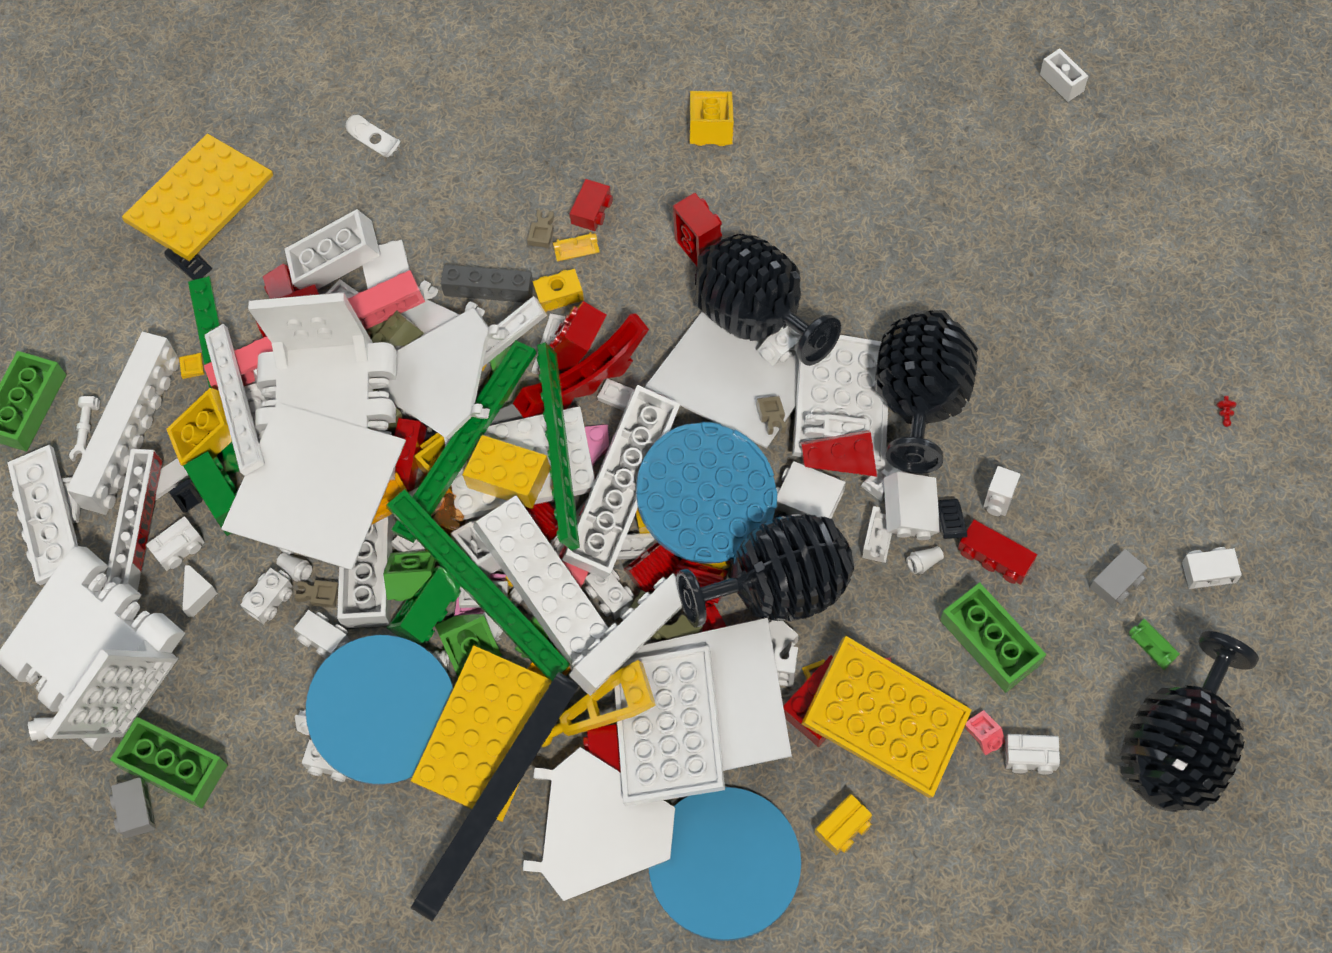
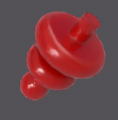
M1224 396V401H1219L1216 406L1219 409H1223L1219 412V415L1224 417L1223 425L1229 427L1231 425L1230 417L1234 415V411L1231 409L1235 408L1237 403L1229 400V396Z

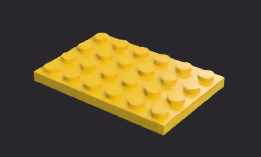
M207 133L122 216V219L128 225L190 261L264 187L273 176V172Z
M845 636L842 638L801 724L926 797L932 798L935 795L972 709Z
M473 645L415 770L411 783L472 809L552 681ZM518 786L496 819L497 821L503 822Z

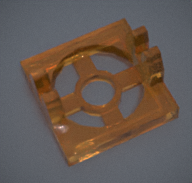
M451 493L446 495L433 519L449 537H451L453 531L460 527V524L452 520V518L459 521L464 520V515L461 511L454 508L456 495Z

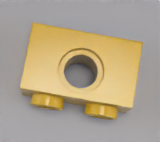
M575 269L563 270L558 274L548 277L543 276L532 281L536 297L545 312L584 301L583 290Z

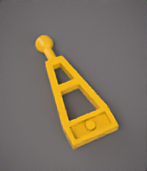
M637 660L618 670L591 696L587 694L566 710L559 718L560 723L554 726L542 747L550 745L553 737L561 733L567 736L575 735L634 717L656 706L643 663ZM621 683L628 707L600 715L597 701ZM588 709L590 719L572 724L571 721Z

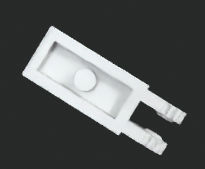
M808 414L805 416L807 424H822V428L810 427L804 430V435L809 438H827L870 430V420L830 414Z

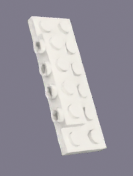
M50 445L7 462L14 488L12 495L19 509L17 516L23 526L22 537L28 547L26 552L27 558L32 564L35 581L39 585L47 583L66 554L78 546L55 451Z

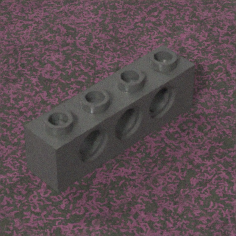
M444 265L440 283L444 296L525 303L532 298L533 293L532 272Z

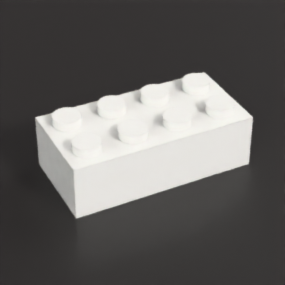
M358 209L285 248L292 284L299 289L315 284L318 290L381 256L372 221Z

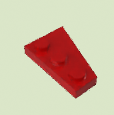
M870 430L800 442L803 465L807 468L877 477Z

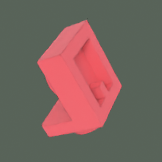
M984 710L966 722L965 729L980 744L985 755L998 750L1005 743L1002 728Z

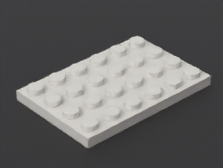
M840 335L833 350L819 363L807 366L799 360L792 456L802 457L800 442L816 440V438H809L804 435L806 428H822V424H807L805 416L808 414H830L870 420L876 469H884L888 405L875 389V373L881 341Z
M581 408L566 409L563 412L573 494L576 496L590 493L595 477ZM543 414L491 425L486 430L484 436L547 455L551 467V461L547 454L549 443L545 436L547 426ZM452 436L449 439L444 437L445 447L452 438ZM472 454L451 484L458 521L487 515L507 502L506 500L467 488L462 474ZM550 472L535 504L554 500L552 496L554 487Z
M709 646L627 660L618 670L637 660L641 661L644 665L656 706L634 717L617 722L623 803L625 806L725 790L712 658ZM621 683L615 687L616 710L628 707Z

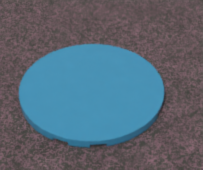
M702 422L677 427L667 432L653 444L645 455L638 471L636 500L639 513L646 528L660 545L683 559L712 564L735 559L736 551L742 541L746 540L747 535L754 529L759 528L761 524L772 521L777 507V489L770 463L752 440L739 431L721 426V424Z
M375 635L351 641L333 652L322 663L310 684L306 700V722L312 743L329 766L352 780L366 784L385 785L412 778L453 691L452 683L440 662L425 648L410 640L396 636Z
M725 787V790L691 795L678 802L674 806L675 817L671 858L649 867L653 891L665 912L685 930L711 940L732 941L744 939L760 933L772 925L791 904L798 888L801 874L799 843L786 817L765 798L753 792L732 787Z

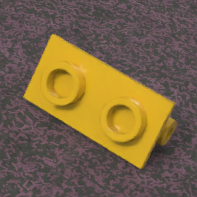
M589 232L587 235L560 241L557 239V242H553L557 262L600 253L596 233L591 234Z

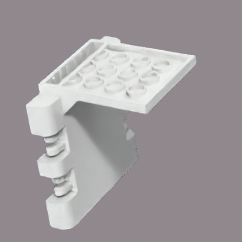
M344 293L249 301L248 310L271 341L273 352H263L258 355L257 387L260 389L262 396L276 397L275 400L263 401L261 408L255 411V430L260 434L259 438H262L277 402L374 431L387 430L388 423H396V406L392 400L388 399L389 393L384 391L373 392V389L388 387L389 380H396L397 351L392 344L372 342ZM395 468L390 480H395Z
M77 546L66 554L0 649V665L19 682H28L30 685L42 676L36 686V690L39 692L38 700L50 711L58 712L44 731L47 737L50 739L81 738L94 751H102L112 737H124L135 718L138 717L174 666L178 658L172 654V651L180 642L185 632L163 613H153L150 615L147 611H143L134 620L140 609L137 601L141 594L129 584L116 585L114 582L107 584L101 591L107 581L104 572L108 565L87 547Z

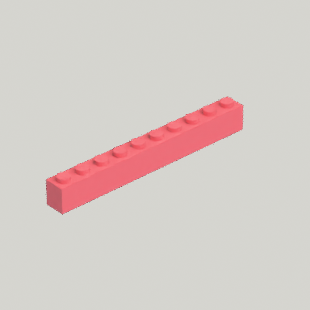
M410 270L348 298L365 330L388 320L396 310L403 313L425 302ZM267 336L243 348L234 350L243 386L255 381L253 370L257 369L258 355L263 352H273L272 343ZM212 362L204 365L211 387L219 390Z

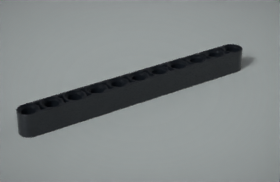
M560 672L557 673L416 897L411 909L430 921L435 919L577 691L579 685Z

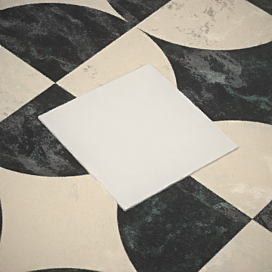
M701 312L645 388L679 403L680 406L714 423L737 430L754 443L767 449L780 429L773 427V434L768 435V422H761L756 406L757 398L780 396L785 412V422L796 406L799 359L797 352L793 349L791 351L792 355L784 363L779 361L772 366L758 351L767 338L757 341L739 339L733 334L727 333L723 328L721 329L714 321Z
M277 402L259 443L265 465L244 476L221 530L352 570L406 440Z
M768 618L646 644L628 659L709 646L711 649L723 771L792 757Z

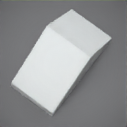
M187 565L184 572L182 610L188 617H194L218 593L190 565Z

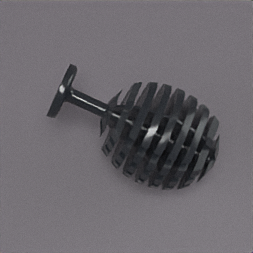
M736 234L714 243L698 256V265L694 277V285H696L695 302L697 307L727 333L733 334L739 339L757 341L779 332L782 327L784 329L789 326L801 335L797 345V357L807 366H812L822 361L833 350L841 334V322L832 315H823L815 319L811 324H808L796 315L801 298L800 271L788 256L781 253L777 247L772 246L768 241L751 234Z
M945 310L919 312L902 318L903 321L901 319L895 321L887 330V336L883 335L879 348L875 373V389L894 413H898L907 424H912L910 437L898 438L888 445L886 460L896 469L908 473H930L942 466L943 451L934 442L924 439L926 424L946 420L951 417L949 414L952 417L960 414L962 408L967 403L965 399L968 402L970 401L975 384L978 360L976 343L958 322L951 319Z
M792 514L767 521L747 535L746 540L742 541L736 551L734 563L731 566V579L700 587L695 575L688 569L679 570L676 577L682 608L688 621L694 628L704 625L706 621V601L732 593L738 594L748 609L750 607L755 617L762 619L769 617L772 621H797L810 618L814 614L825 611L827 607L832 606L840 598L851 581L854 563L849 542L835 526L833 519L810 514Z
M1214 631L1201 633L1198 640L1200 648L1215 660L1203 686L1185 685L1187 687L1161 688L1156 693H1151L1143 702L1147 704L1140 706L1135 715L1138 717L1133 719L1128 728L1131 730L1125 735L1123 741L1125 744L1122 745L1120 756L1124 764H1129V766H1120V773L1125 778H1129V782L1135 787H1139L1140 790H1132L1152 807L1171 812L1190 809L1204 811L1209 804H1214L1222 796L1219 794L1225 791L1230 783L1228 780L1236 771L1235 767L1240 761V753L1245 743L1243 741L1244 737L1237 730L1244 731V725L1231 710L1225 709V707H1232L1219 697L1217 692L1229 667L1250 670L1257 665L1259 657L1251 647L1229 635Z

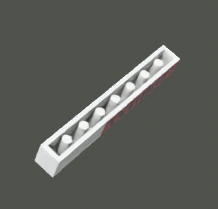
M131 449L106 573L107 581L104 588L110 582H114L116 585L129 584L138 591L146 550L145 544H147L162 466V459L154 450Z

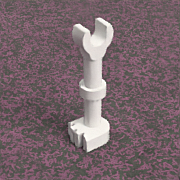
M81 396L78 398V407L82 408L80 423L76 427L78 431L77 443L69 454L72 461L76 460V456L79 453H82L83 456L86 450L87 434L91 430V425L89 424L91 410H98L100 407V400L94 396Z

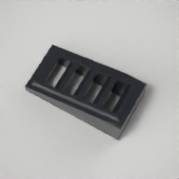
M169 248L164 252L167 260L192 280L203 278L212 270V267L197 254L188 261ZM199 266H203L197 273L193 274Z
M189 479L169 491V494L183 513H186L203 500Z
M938 500L939 524L943 539L967 537V529L959 500Z

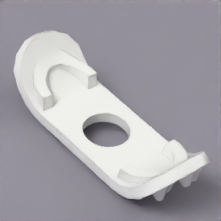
M352 115L346 121V129L350 135L384 157L393 156V152L398 150L397 147H400L401 141L385 133L360 115ZM373 135H381L379 143L372 144L370 142Z

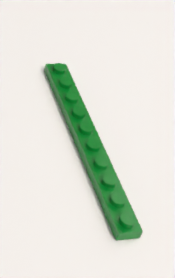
M209 276L188 282L204 365L211 362L205 334L220 326L212 282ZM207 377L209 388H212ZM231 442L222 450L227 474L240 471L234 446Z
M515 340L475 401V404L483 405L482 409H490L488 419L471 417L452 436L415 492L413 499L430 517L472 454L481 436L485 434L537 354L534 348ZM397 520L391 529L392 532L414 543L416 538Z
M544 342L537 345L538 355L536 358L540 366L539 380L543 391L541 392V399L544 403L545 411H543V417L547 426L545 436L549 443L547 454L551 461L550 477L554 487L552 496L556 504L554 515L558 522L557 538L561 544H564L573 551L580 548L557 354Z
M405 489L386 505L387 509L548 679L553 681L558 672L562 673L570 666V663Z

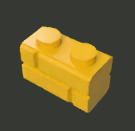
M850 794L815 829L814 834L835 855L840 851L846 853L855 843L852 839L858 833L861 835L865 834L872 826L870 823L872 814Z

